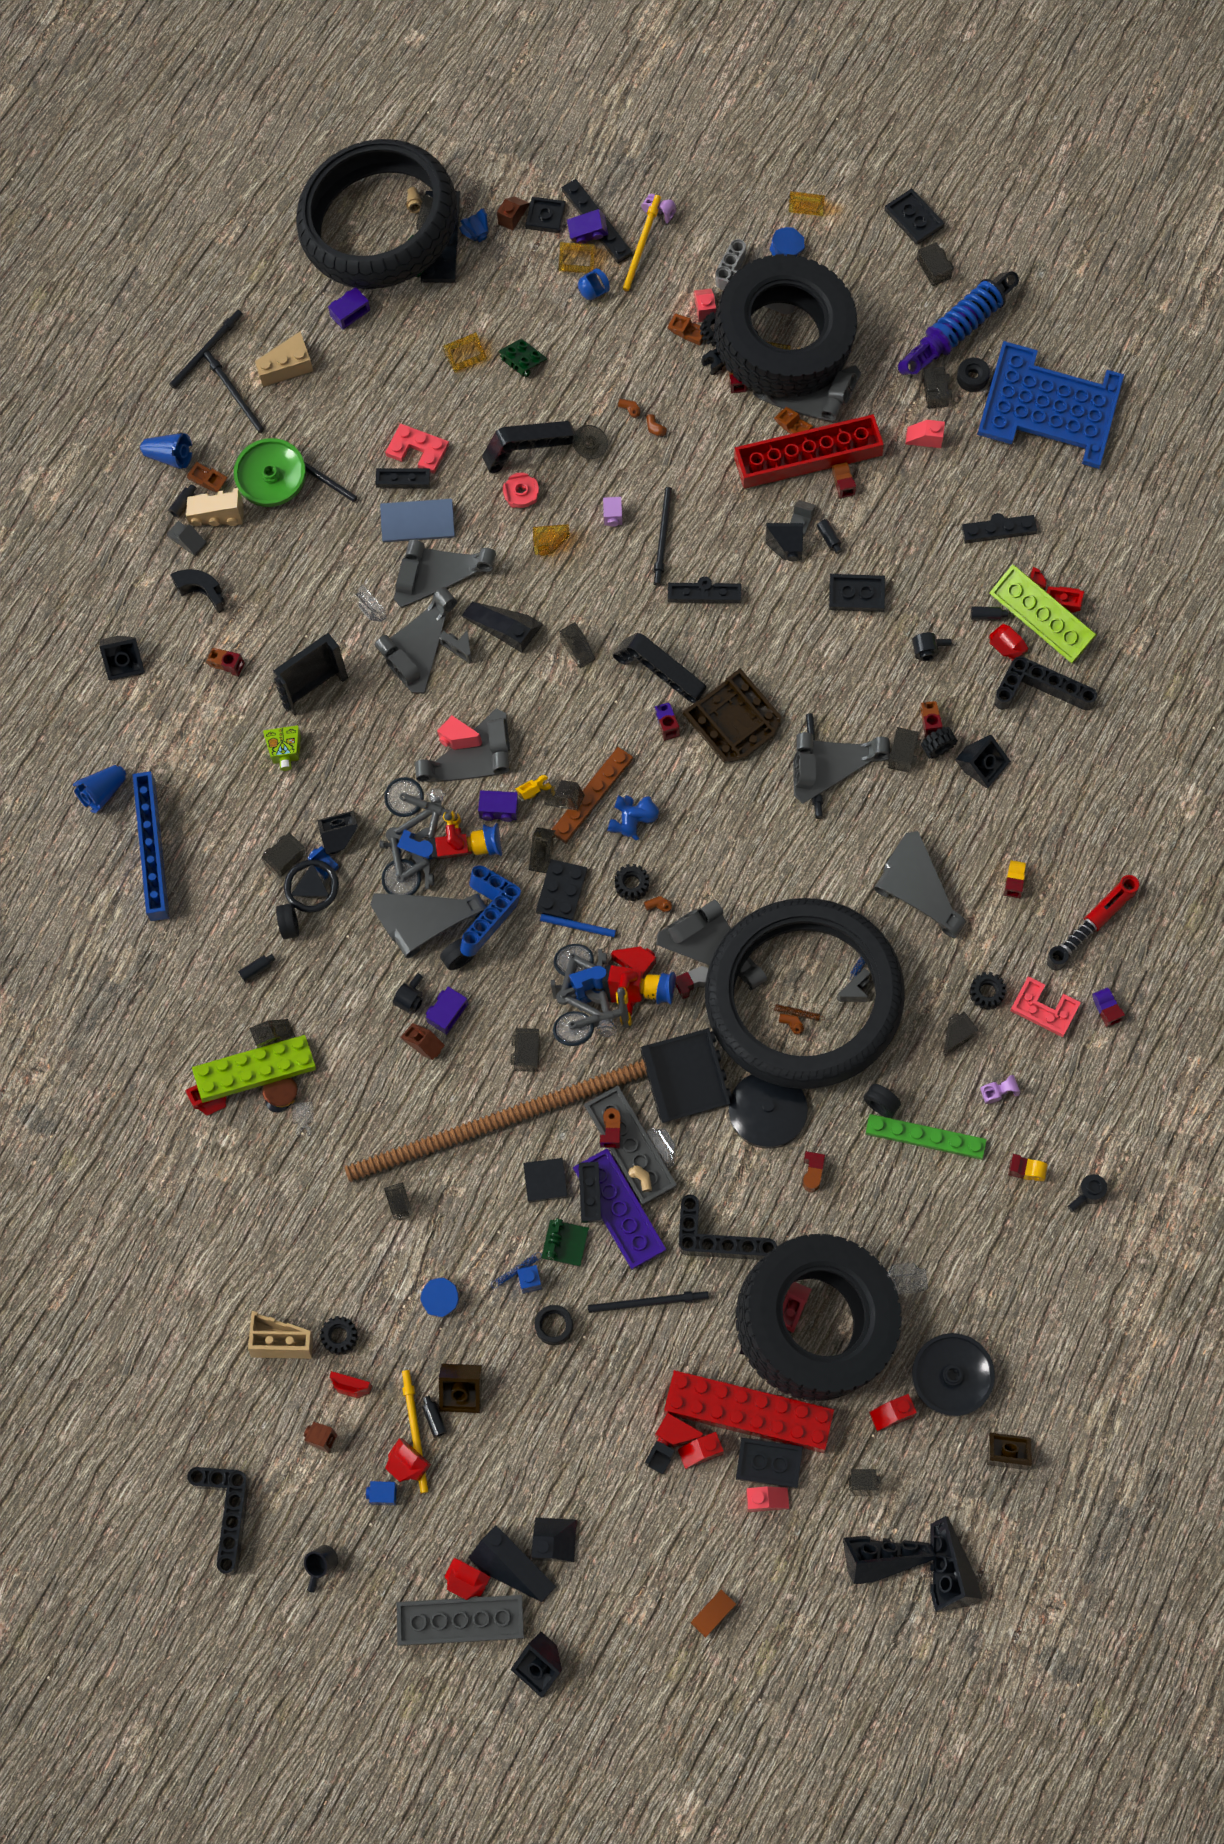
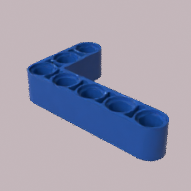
M481 865L473 867L469 885L475 891L491 899L492 902L462 936L460 951L463 955L469 957L474 956L514 911L518 905L521 893L517 885Z

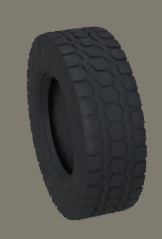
M775 254V256L769 255L763 257V259L753 260L752 263L749 262L731 277L720 298L714 323V338L721 361L739 382L742 381L743 385L748 388L751 387L756 392H764V395L794 398L817 392L835 379L837 373L845 366L855 339L857 312L850 291L847 287L845 288L843 281L840 278L838 279V276L833 271H829V268L819 265L818 262L812 259L808 260L806 257ZM773 303L791 304L803 309L812 317L817 325L819 338L804 348L793 350L781 349L767 343L757 334L753 327L751 316L765 305Z
M809 1234L792 1238L764 1256L749 1272L742 1284L735 1318H737L735 1321L736 1331H739L737 1335L739 1343L743 1346L742 1350L745 1357L749 1358L748 1362L753 1369L757 1370L756 1373L763 1380L766 1379V1382L773 1388L777 1387L778 1391L786 1395L790 1394L792 1397L815 1401V1399L816 1401L840 1398L859 1389L879 1375L895 1352L901 1333L899 1328L902 1325V1316H900L902 1312L901 1305L898 1303L899 1296L897 1290H894L895 1285L891 1277H888L887 1274L889 1273L884 1266H880V1262L873 1255L871 1256L869 1251L863 1247H858L859 1245L851 1240L846 1241L845 1238L834 1237V1235ZM804 1279L819 1280L833 1286L846 1299L853 1317V1332L848 1346L841 1354L834 1356L813 1354L798 1345L791 1337L783 1318V1302L786 1292L793 1282Z

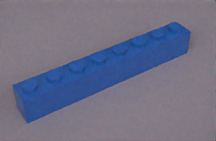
M151 771L136 773L132 775L146 914L150 921L170 919L156 781Z

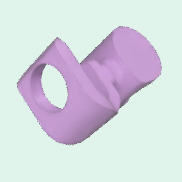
M649 194L641 205L645 213H647L649 206L652 205L654 194ZM660 200L658 213H664L667 224L676 213V205L672 200H663L662 202Z
M1010 1075L1000 1085L993 1082L980 1088L985 1104L1000 1101L1002 1095L1007 1094L1008 1091H1012L1015 1096L1020 1095L1014 1075Z

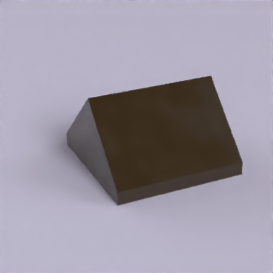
M990 1432L987 1465L1028 1470L1032 1465L1031 1438Z

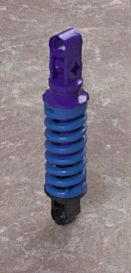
M1013 271L1000 273L993 280L983 279L977 288L973 289L970 294L966 295L963 300L959 301L957 305L945 313L944 317H941L937 323L927 328L925 332L927 337L922 338L920 344L913 348L899 362V372L902 375L917 374L922 368L931 363L933 359L939 358L941 354L949 355L952 348L958 346L959 341H963L965 336L970 335L972 330L978 328V324L984 323L985 318H989L991 313L996 312L998 308H1002L1005 305V295L1018 285L1019 277L1017 273Z

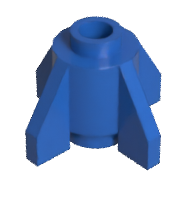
M484 208L468 219L460 220L462 226L459 229L463 235L478 242H482L488 237L487 214Z

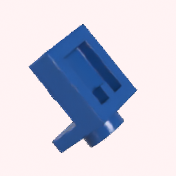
M322 846L314 849L309 854L308 860L323 861L330 865L334 871L339 868L338 864L326 854ZM315 867L316 871L324 879L329 877L327 872L319 867Z

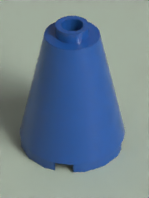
M185 433L146 438L140 445V451L145 457L182 469L187 468L191 461L192 452H189V446H192L189 435Z
M110 766L73 783V786H76L74 792L80 802L85 807L89 805L92 808L90 811L96 814L126 780V772L121 766Z

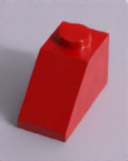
M641 946L613 950L611 953L612 960L620 966L641 970L643 979H645L646 975L656 964L654 952Z
M909 1394L893 1399L869 1412L877 1432L911 1419L917 1413Z
M667 1413L656 1431L655 1437L658 1439L657 1441L674 1448L703 1437V1433Z
M717 1432L700 1437L678 1449L685 1469L719 1457L724 1453Z

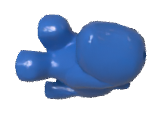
M618 795L614 808L622 812V823L620 824L615 819H611L607 831L621 833L624 836L632 837L634 840H639L636 833L637 823L655 822L659 816V809L653 803L650 796L643 797L637 806H633L634 800L632 797L626 795L624 798Z

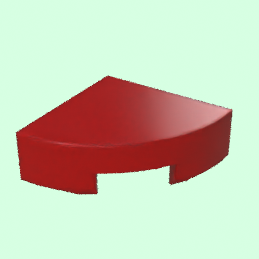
M1033 567L1030 578L1045 590V577L1039 569Z

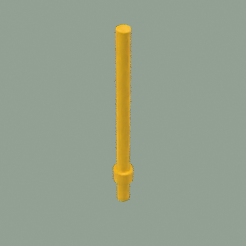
M659 195L654 196L652 205L648 208V216L622 288L624 291H629L653 220L657 217L658 206L661 200Z
M410 1370L402 1371L404 1383L402 1390L403 1396H406L413 1448L423 1456L414 1401L415 1387L412 1386ZM426 1472L419 1480L420 1494L429 1492Z

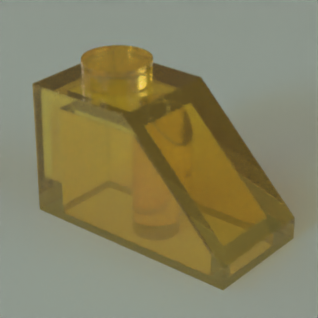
M569 524L533 527L535 555L545 556L553 554L570 536Z

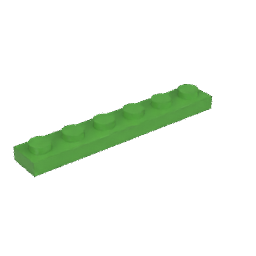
M869 1114L865 1135L980 1160L983 1159L987 1140Z

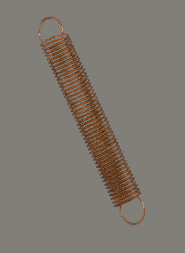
M776 1004L775 1007L790 1009H774V1011L807 1013L790 1015L820 1019V1014L803 1012L805 1010L784 1007L780 1004Z

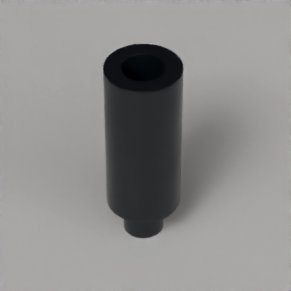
M193 484L188 488L185 487L168 509L169 513L174 517L179 518L187 507V497L195 496L194 492L197 488Z
M828 519L820 521L817 524L819 532L829 549L839 554L842 552L840 539Z
M971 606V620H1001V617L1008 618V610H1002L1001 607Z
M273 954L267 957L263 955L239 970L238 973L246 983L270 968V963L276 959Z
M430 1396L424 1397L422 1409L434 1438L440 1437L447 1433L436 1401L432 1402Z

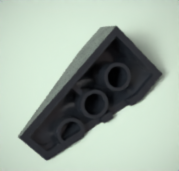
M473 601L462 614L463 618L521 653L543 626L541 622L527 614Z
M945 1516L931 1523L930 1545L936 1555V1559L933 1560V1564H930V1571L933 1572V1584H930V1593L935 1612L967 1607L981 1600L982 1596L977 1577L949 1517Z
M497 1525L487 1533L468 1557L481 1572L540 1602H543L556 1588L545 1574Z
M869 1536L843 1538L847 1571L853 1584L876 1582L936 1559L930 1543L907 1540L902 1541V1543H893L888 1538H883V1541L870 1540Z

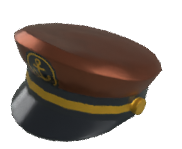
M292 1078L264 1085L262 1094L267 1108L272 1112L286 1110L295 1102L298 1088Z

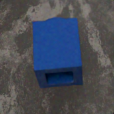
M537 1265L517 1269L523 1294L542 1290Z
M370 1481V1487L366 1488V1499H369L371 1505L396 1506V1482Z

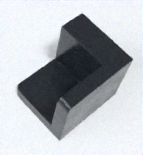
M656 1441L645 1461V1465L660 1474H664L675 1454V1450Z

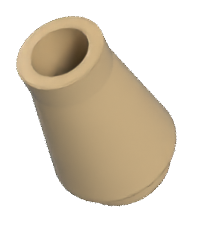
M410 187L407 190L406 207L411 213H418L422 210L423 202L417 188Z

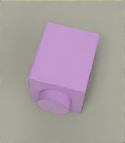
M621 497L603 498L604 526L615 527L622 525Z

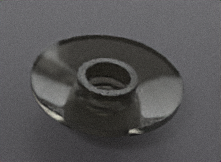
M585 425L574 433L573 447L583 458L597 459L606 452L608 440L600 428L593 425ZM586 443H590L592 447L587 446Z

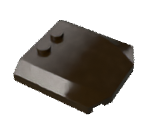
M741 668L682 713L723 763L743 760L773 737L782 718Z

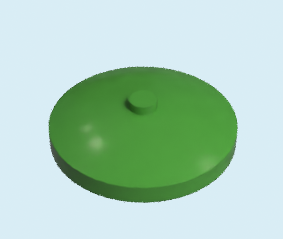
M276 438L262 439L250 444L240 453L234 466V480L241 495L249 502L263 507L279 506L293 499L303 487L306 478V466L301 453L289 442Z

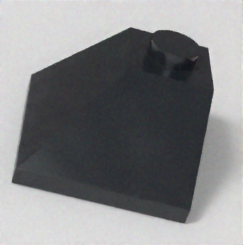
M766 523L765 544L783 560L792 562L802 560L803 523Z
M114 636L100 639L99 648L108 680L145 673L136 637Z
M988 735L966 746L955 759L964 773L985 788H989L1011 762L992 735Z
M354 810L317 820L326 854H336L345 849L358 828Z
M535 1517L531 1558L538 1561L574 1562L577 1520Z
M540 1632L528 1643L510 1669L541 1698H543L562 1671L557 1645L543 1632Z

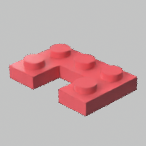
M400 423L385 454L402 462L409 448L421 451L423 455L418 462V468H430V472L435 474L449 446V441Z
M1028 976L1010 1011L1064 1037L1081 1002L1063 994L1054 1010L1038 1002L1045 984Z

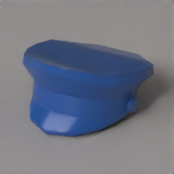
M792 227L778 229L773 235L769 250L773 256L775 254H784V256L790 254L797 257L805 248L804 237Z
M437 1278L430 1280L424 1286L420 1301L428 1314L445 1317L457 1308L459 1294L456 1285L446 1278Z

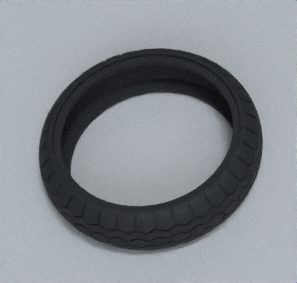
M393 139L363 141L360 144H353L333 154L311 175L302 190L297 206L296 226L298 237L311 263L321 273L335 282L360 289H379L398 285L422 273L445 250L452 237L457 219L456 192L445 168L434 156L424 149L405 141ZM381 173H400L415 177L432 189L433 203L425 223L413 237L395 249L376 255L355 256L339 252L328 246L321 239L322 223L329 206L345 188L358 180Z

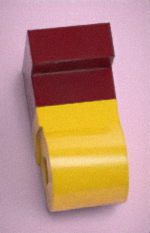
M1010 860L1003 896L1020 899L1023 891L1025 862Z
M1013 1154L1008 1176L1026 1180L1045 1181L1048 1164Z

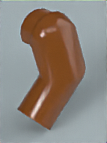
M619 399V408L627 409L633 418H637L640 415L641 410L635 401Z
M647 415L648 431L656 436L666 435V427L656 423L655 415Z
M661 896L643 902L646 911L657 908L663 912H669L672 909V903Z
M780 1013L779 1023L788 1024L796 1035L804 1031V1025L798 1016Z

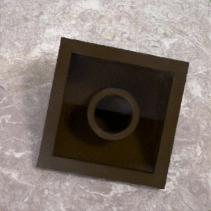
M441 1363L439 1373V1411L480 1413L482 1365Z

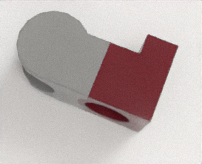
M701 966L676 977L675 985L682 999L690 997L691 990L697 987H705L708 973L707 967Z

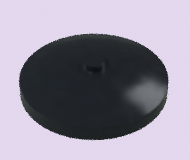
M751 1074L741 1080L732 1092V1099L729 1104L731 1125L738 1136L752 1146L773 1149L787 1145L800 1134L807 1119V1100L802 1089L774 1085Z
M947 1333L932 1338L919 1350L912 1367V1381L918 1397L929 1409L944 1416L958 1417L976 1411L986 1402L994 1386L995 1370L990 1355L979 1342L963 1334Z

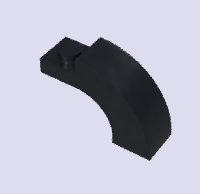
M194 569L180 570L170 574L181 596L191 592H199L210 599L218 613L225 610L222 604L225 602L221 595L222 590L219 583L211 575Z

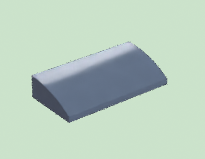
M452 499L380 504L383 542L455 538Z

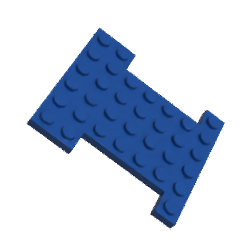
M1003 341L977 435L1012 444L1016 429L1085 448L1082 464L1099 469L1124 374L1107 370L1103 384L1034 366L1038 350Z

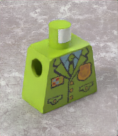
M299 726L263 730L273 764L280 763L281 771L291 770V762L298 761L300 756L301 732Z

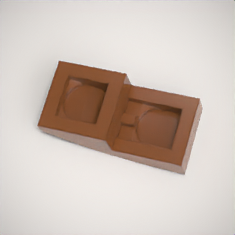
M675 313L667 327L668 330L697 345H701L703 342L702 338L704 335H700L701 325L692 323L691 318Z
M785 407L774 417V420L789 434L814 429L811 424L800 419L797 412L788 407Z
M198 462L194 464L187 475L189 480L217 493L228 478L212 468L210 470Z
M721 1589L691 1621V1624L706 1638L736 1606V1603Z

